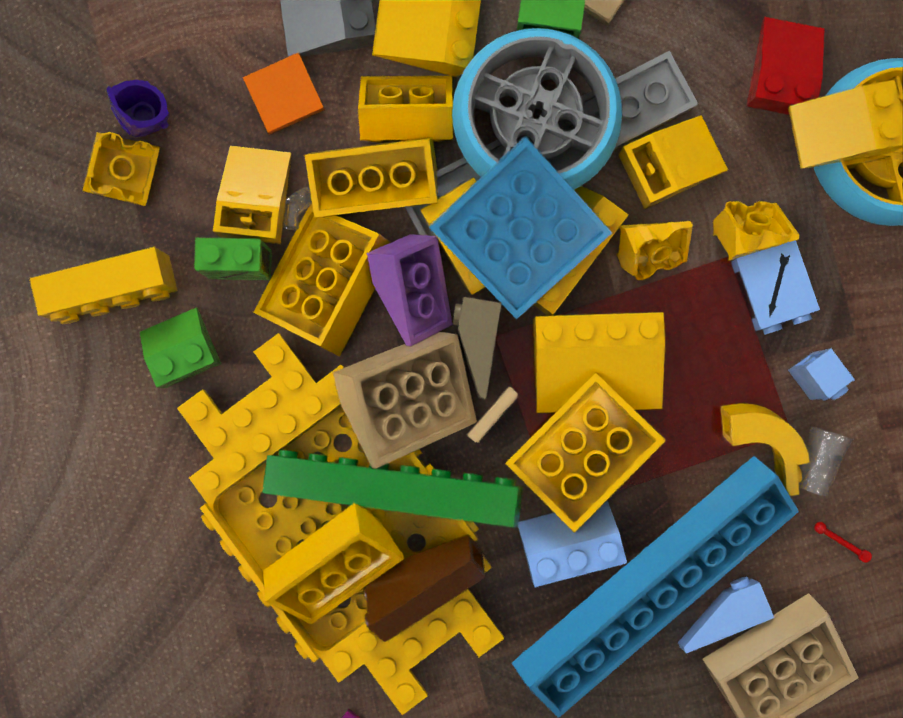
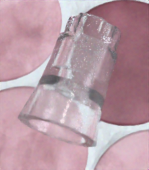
M810 425L806 447L810 463L802 464L801 466L802 482L799 483V488L827 496L830 485L834 484L842 460L854 439Z

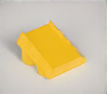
M97 132L82 191L146 206L160 147L143 141L137 142L121 138L119 134L112 132Z
M729 201L726 203L723 211L713 220V236L716 235L729 255V260L799 240V233L777 203L758 201L753 206H747L738 201Z
M691 221L619 226V253L616 254L621 268L632 276L634 275L637 280L651 277L657 269L671 270L678 267L681 263L687 262L693 228Z

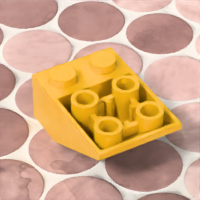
M702 115L640 138L623 146L618 154L644 209L728 171Z
M230 146L216 200L213 232L222 238L261 239L263 242L281 244L291 152Z

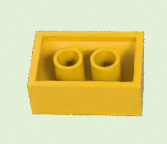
M452 75L361 76L358 102L360 140H369L371 142H381L383 140L408 141L433 137L435 142L453 140Z

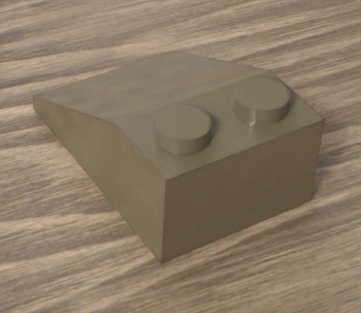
M463 297L462 305L456 304L453 325L459 326L458 336L477 397L484 400L487 396L501 303Z

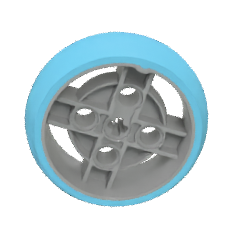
M542 28L523 29L505 34L487 44L465 68L456 87L453 99L452 121L458 146L469 165L480 177L499 160L489 152L478 135L475 126L474 108L490 114L493 131L499 142L506 148L503 156L517 144L516 140L522 136L529 137L533 141V146L545 159L556 157L569 147L584 152L585 155L578 161L557 171L573 190L588 182L603 168L612 155L620 135L622 123L621 97L617 82L610 68L602 57L588 44L570 34L557 30ZM527 57L544 58L541 66L521 69L505 80L491 75L501 66L517 59ZM571 69L582 76L595 95L599 109V119L584 113L581 96L575 85L568 78ZM552 80L556 83L557 88L552 91L545 90L541 82ZM504 96H510L515 99L516 105L510 108L504 107L499 100ZM535 109L542 111L539 120L532 118ZM569 120L574 125V130L565 132L560 129L558 122Z

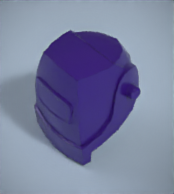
M124 81L111 88L110 86L106 88L107 96L112 106L111 110L129 136L131 135L134 138L142 137L169 126L167 120L170 114L167 110L164 94L155 86L150 85L148 81Z

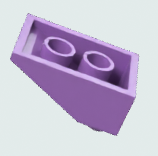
M410 234L367 253L373 285L406 346H413L453 325L437 236Z

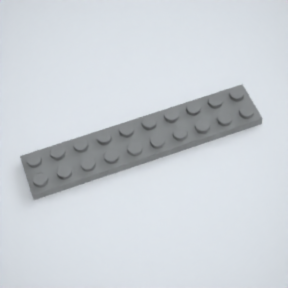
M670 50L615 78L622 104V123L615 149L698 106V102ZM590 91L581 96L584 113L599 119L598 104L595 95ZM569 120L558 122L561 130L565 132L574 130V125ZM526 136L518 138L516 140L517 143L520 142ZM526 137L533 144V141L529 137ZM499 140L485 146L498 160L503 157L506 150ZM569 147L560 155L546 160L558 171L572 165L584 156L585 153ZM465 157L437 171L438 198L473 177L476 182L481 178L469 165ZM428 204L406 206L405 209L418 234L435 236L420 211L421 208Z

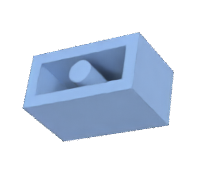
M832 349L812 352L788 370L810 400L822 399L825 401L829 398L836 400L849 390L847 385L855 380Z

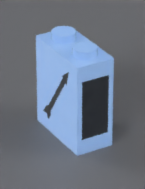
M796 241L745 255L729 262L753 332L763 329L764 335L783 329L782 322L792 319L793 324L796 325L811 320L810 313L820 310Z

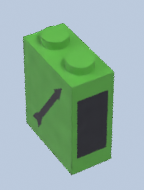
M195 238L194 270L209 279L270 280L272 250L261 239Z

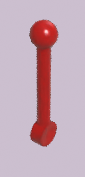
M818 522L815 524L814 529L818 534L824 533L857 554L858 559L862 562L867 563L871 560L872 554L865 549L860 550L827 529L825 523Z

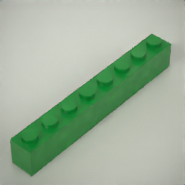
M279 450L278 455H267L262 492L265 494L346 505L356 503L361 507L508 527L519 526L523 487L514 486L515 479L496 477L495 483L483 482V475L464 473L463 479L451 478V471L432 469L431 475L420 474V467L401 465L400 471L389 470V463L375 469L370 464L369 467L358 466V459L339 457V463L327 462V455L309 453L308 459L297 458L298 452Z

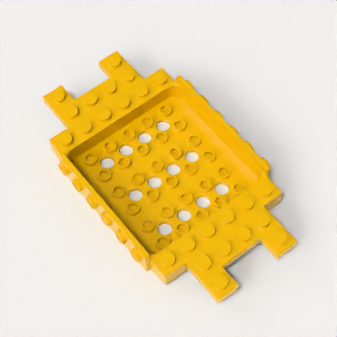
M278 333L253 351L271 375V378L224 413L219 410L204 389L177 408L214 458L189 477L190 481L207 502L200 507L203 512L201 518L211 531L215 529L222 538L220 545L230 557L234 555L241 565L238 568L242 576L248 582L253 581L260 591L257 592V595L261 602L267 608L271 606L277 613L276 621L285 633L290 632L296 639L295 647L304 659L309 657L314 663L321 658L338 683L365 664L401 715H404L428 696L427 691L410 670L459 632L478 657L502 641L504 636L469 589L386 642H383L374 632H370L366 626L367 601L364 595V588L351 596L348 606L342 608L335 607L313 624H309L265 601L263 570L296 547L300 540L308 538L320 529L324 522L331 521L346 510L348 506L346 504L277 495V502L273 507H264L260 503V494L263 492L267 455H278L279 450L298 452L297 458L308 459L309 453L320 452L328 456L327 462L339 463V457L358 459V466L369 467L370 464L339 400L333 372L345 367L343 365L338 366L316 383L281 334ZM339 434H346L352 440V446L346 452H340L334 446V440ZM418 449L389 462L388 469L400 471L401 465L420 467V474L431 475L434 467L431 464L424 465L418 457L422 454V451ZM363 507L378 517L403 553L404 558L468 534L474 542L478 540L475 532L479 528L471 521ZM416 533L421 534L426 541L425 547L418 552L412 551L407 544L408 538ZM483 555L484 569L486 573L492 567L486 559V557Z

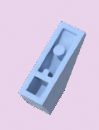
M748 577L732 581L730 583L731 587L724 589L678 641L680 648L687 654L773 619V613L760 582Z

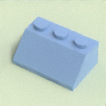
M608 501L575 533L555 513L519 521L518 529L534 587L627 564L620 533Z

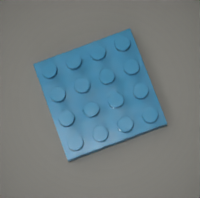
M526 137L518 142L429 226L436 236L516 319L612 234L608 227Z

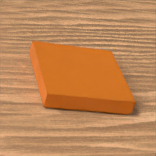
M299 52L243 77L269 135L325 110Z

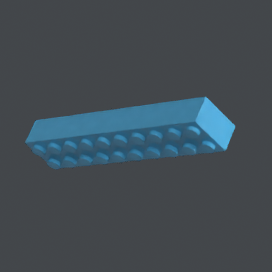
M755 456L740 466L737 471L718 485L697 505L692 507L689 512L670 526L649 546L644 548L641 553L622 567L613 577L596 589L593 594L512 662V665L528 688L558 718L799 512L778 475Z

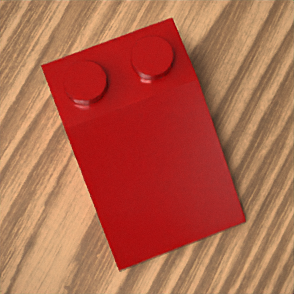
M769 17L763 18L747 107L789 115V106L819 98L823 79L824 28Z

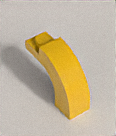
M744 403L720 406L723 436L733 446L755 442L770 445L774 455L775 474L778 475L790 496L799 495V483L802 482V473L799 465L810 462L807 448L798 432L779 415L765 407Z

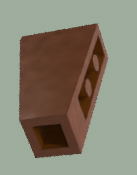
M468 534L404 558L401 562L369 583L364 588V595L367 601L365 623L369 631L374 632L383 642L389 641L484 579L485 569L482 550Z

